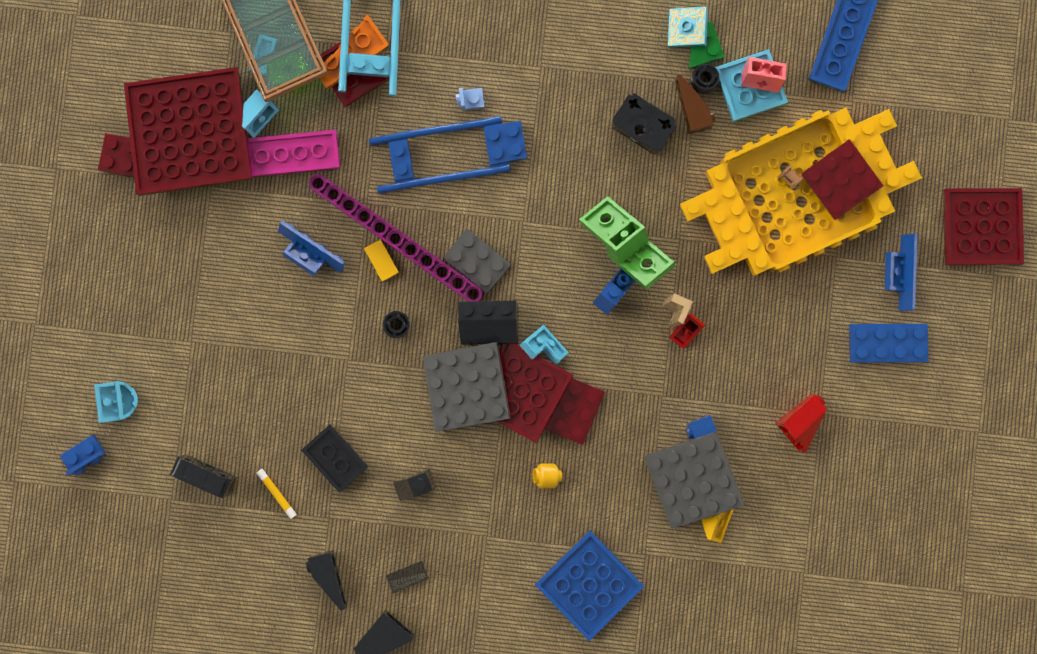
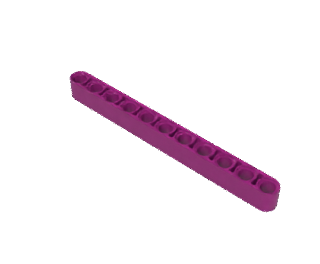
M316 174L310 178L309 186L319 196L466 301H481L483 294L478 286L324 176ZM318 180H323V186L316 189L315 183ZM333 191H338V198L331 200L330 194ZM348 202L354 203V208L351 211L345 209ZM369 213L370 219L362 222L361 215ZM379 224L386 226L385 231L382 233L376 232V227ZM394 235L401 236V241L398 244L391 242ZM409 246L417 248L414 255L407 254ZM425 257L432 258L430 266H423L422 260ZM440 268L448 270L446 277L441 278L438 276ZM456 279L463 280V286L459 289L453 287V282ZM471 290L479 292L477 299L471 300L468 297Z

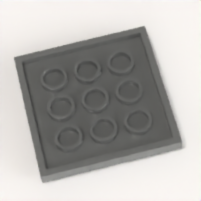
M498 342L423 356L435 432L511 419Z
M717 431L644 456L671 529L745 505Z

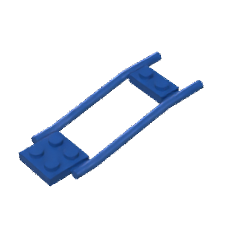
M501 116L369 138L370 146L383 143L389 144L394 180L396 182L394 184L378 186V194L511 171L509 162L528 159L521 120L502 124ZM484 127L490 168L414 179L408 138Z

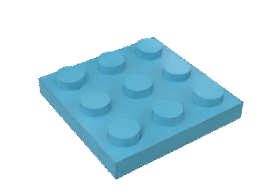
M769 49L715 67L719 72V85L733 122L788 103L783 87L777 93L741 86L742 69L748 58L753 57L773 61Z

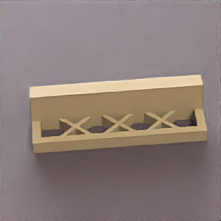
M675 293L665 299L662 306L674 311L669 326L674 328L684 323L693 301Z

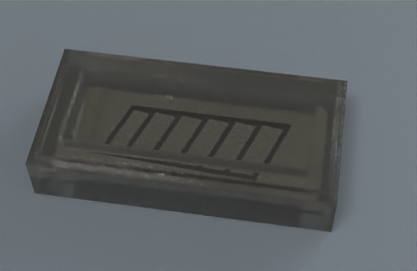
M421 560L387 574L386 578L392 593H396L428 580L429 576Z

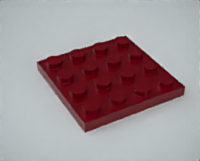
M1022 188L943 189L945 265L1024 264Z
M503 344L499 352L511 419L497 422L538 443L574 375L538 355L532 360L521 346L517 344Z

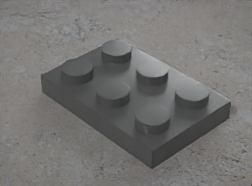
M469 229L462 233L443 256V259L486 294L511 266L508 261Z

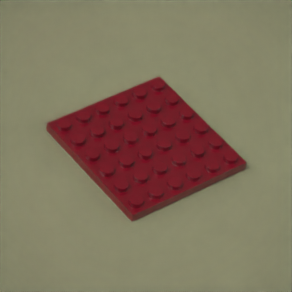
M238 67L124 83L136 195L144 196L253 180L247 131L242 127L244 106Z

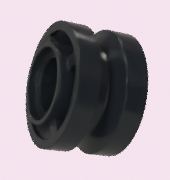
M711 64L699 65L690 78L692 88L701 94L711 92L719 82V72ZM701 75L707 76L709 82H703Z
M400 311L390 312L383 320V330L389 337L400 338L410 328L409 318ZM392 320H400L402 325L399 330L392 329Z

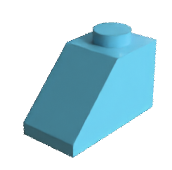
M256 89L244 103L242 127L255 138L279 109L272 101L265 102L262 94Z

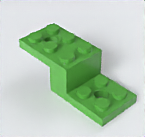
M608 196L579 219L581 225L605 244L609 258L646 290L675 267V262L649 241L645 226ZM605 218H611L609 222H602ZM645 263H652V266L649 268L643 267Z

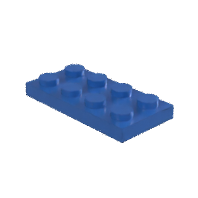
M849 324L850 363L929 362L928 324Z

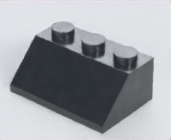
M517 301L458 302V324L461 345L489 344L498 342V344H518L519 306Z

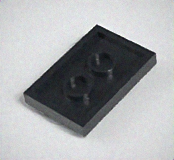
M331 424L301 450L339 493L369 467Z

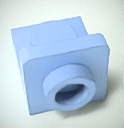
M459 88L460 94H456L457 106L461 105L462 111L484 108L482 88L469 90Z

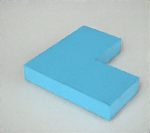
M544 325L520 344L521 348L532 360L543 351L555 365L569 354Z

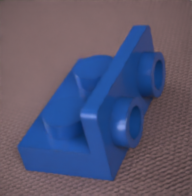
M91 435L61 454L60 457L69 470L66 474L68 476H78L86 471L85 468L90 464L94 466L102 461L101 457L105 456L106 452L96 436Z

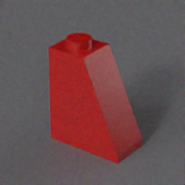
M810 394L775 422L799 453L804 454L807 451L827 411V408L824 406L826 403L820 395Z

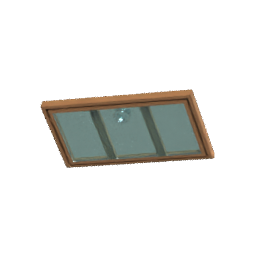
M222 0L265 102L328 75V71L296 0Z

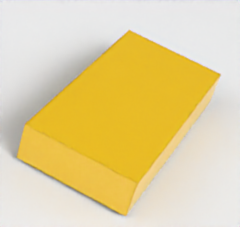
M381 239L364 248L382 282L399 274Z

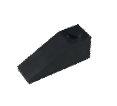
M333 550L307 558L306 568L308 573H311L312 578L340 610H344L347 604Z

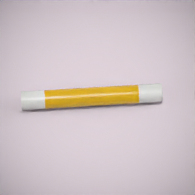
M263 468L259 470L256 474L289 518L292 519L297 515Z

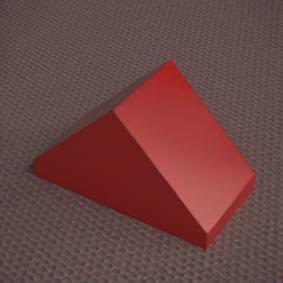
M689 313L684 323L677 326L669 338L685 349L704 328L705 324Z

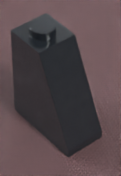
M430 469L393 483L400 501L415 498L436 488Z
M385 610L353 650L356 651L355 654H385L410 642L415 634Z

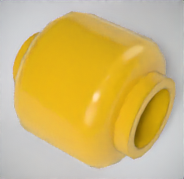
M541 463L533 470V482L541 489L556 488L558 483L562 481V471L554 463Z

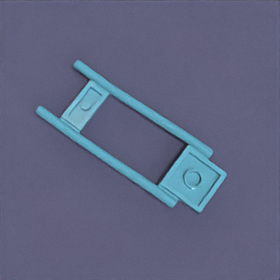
M343 0L339 92H346L347 73L353 75L390 77L389 96H396L401 0H393L391 57L348 54L351 0Z

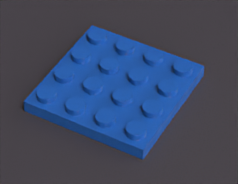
M591 530L535 583V586L588 641L645 587Z

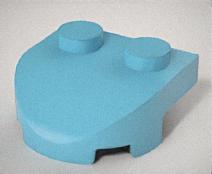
M115 381L94 384L98 423L125 419L136 409L138 403L137 394L125 382Z

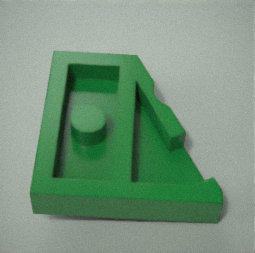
M712 21L707 23L706 46L691 47L688 64L689 70L701 64H708L725 57Z

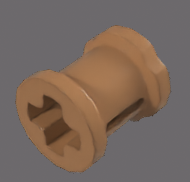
M791 165L778 176L779 179L782 178L790 186V190L803 179L802 176L797 175L791 169Z

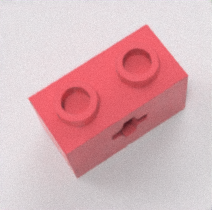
M749 57L742 69L741 86L778 93L786 80L787 64Z

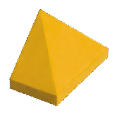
M734 509L701 519L707 539L718 543L722 542Z

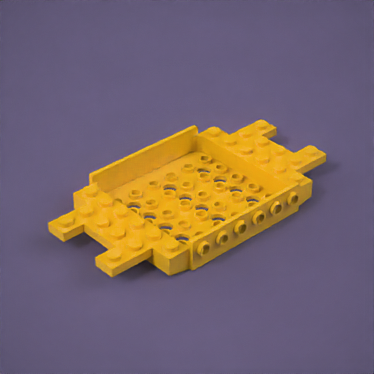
M847 108L830 114L829 110L824 113L820 110L812 114V118L808 120L802 118L794 122L795 126L791 128L787 126L782 127L773 136L767 134L759 138L760 142L753 144V142H749L743 145V149L738 152L734 149L724 154L725 158L720 162V165L705 172L712 189L680 204L687 222L705 214L721 248L704 256L711 274L744 259L753 276L768 269L771 272L778 269L780 273L789 269L790 263L796 262V264H800L808 260L806 256L812 253L815 257L824 253V248L831 246L833 249L841 245V240L848 238L850 241L859 237L858 232L865 230L868 233L876 229V224L881 222L880 218L895 212L887 194L922 177L914 161L897 169L880 135L897 127L890 110H885L855 125ZM850 139L884 186L834 220L804 178L798 183L797 190H790L788 184L782 178H778L782 173L780 165L788 163L797 175L802 176L801 173ZM817 147H821L825 151V155L821 158L817 157L814 153ZM749 178L756 181V187L753 189H749L746 186V180ZM760 195L764 198L762 206L755 205V196ZM798 197L806 199L807 204L805 207L797 206L796 200ZM767 212L772 215L770 223L762 221L763 213ZM811 214L814 216L815 221L812 225L805 223V215ZM772 230H778L780 232V238L778 240H772L770 238V232Z

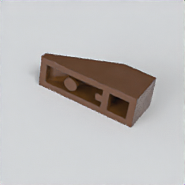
M681 74L677 75L675 83L688 134L711 129L713 123H715L713 111L710 112L709 106Z

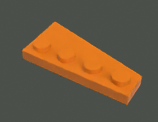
M368 14L349 36L348 54L379 55L390 47ZM341 44L336 52L331 54L324 62L328 75L319 78L327 90L339 82Z

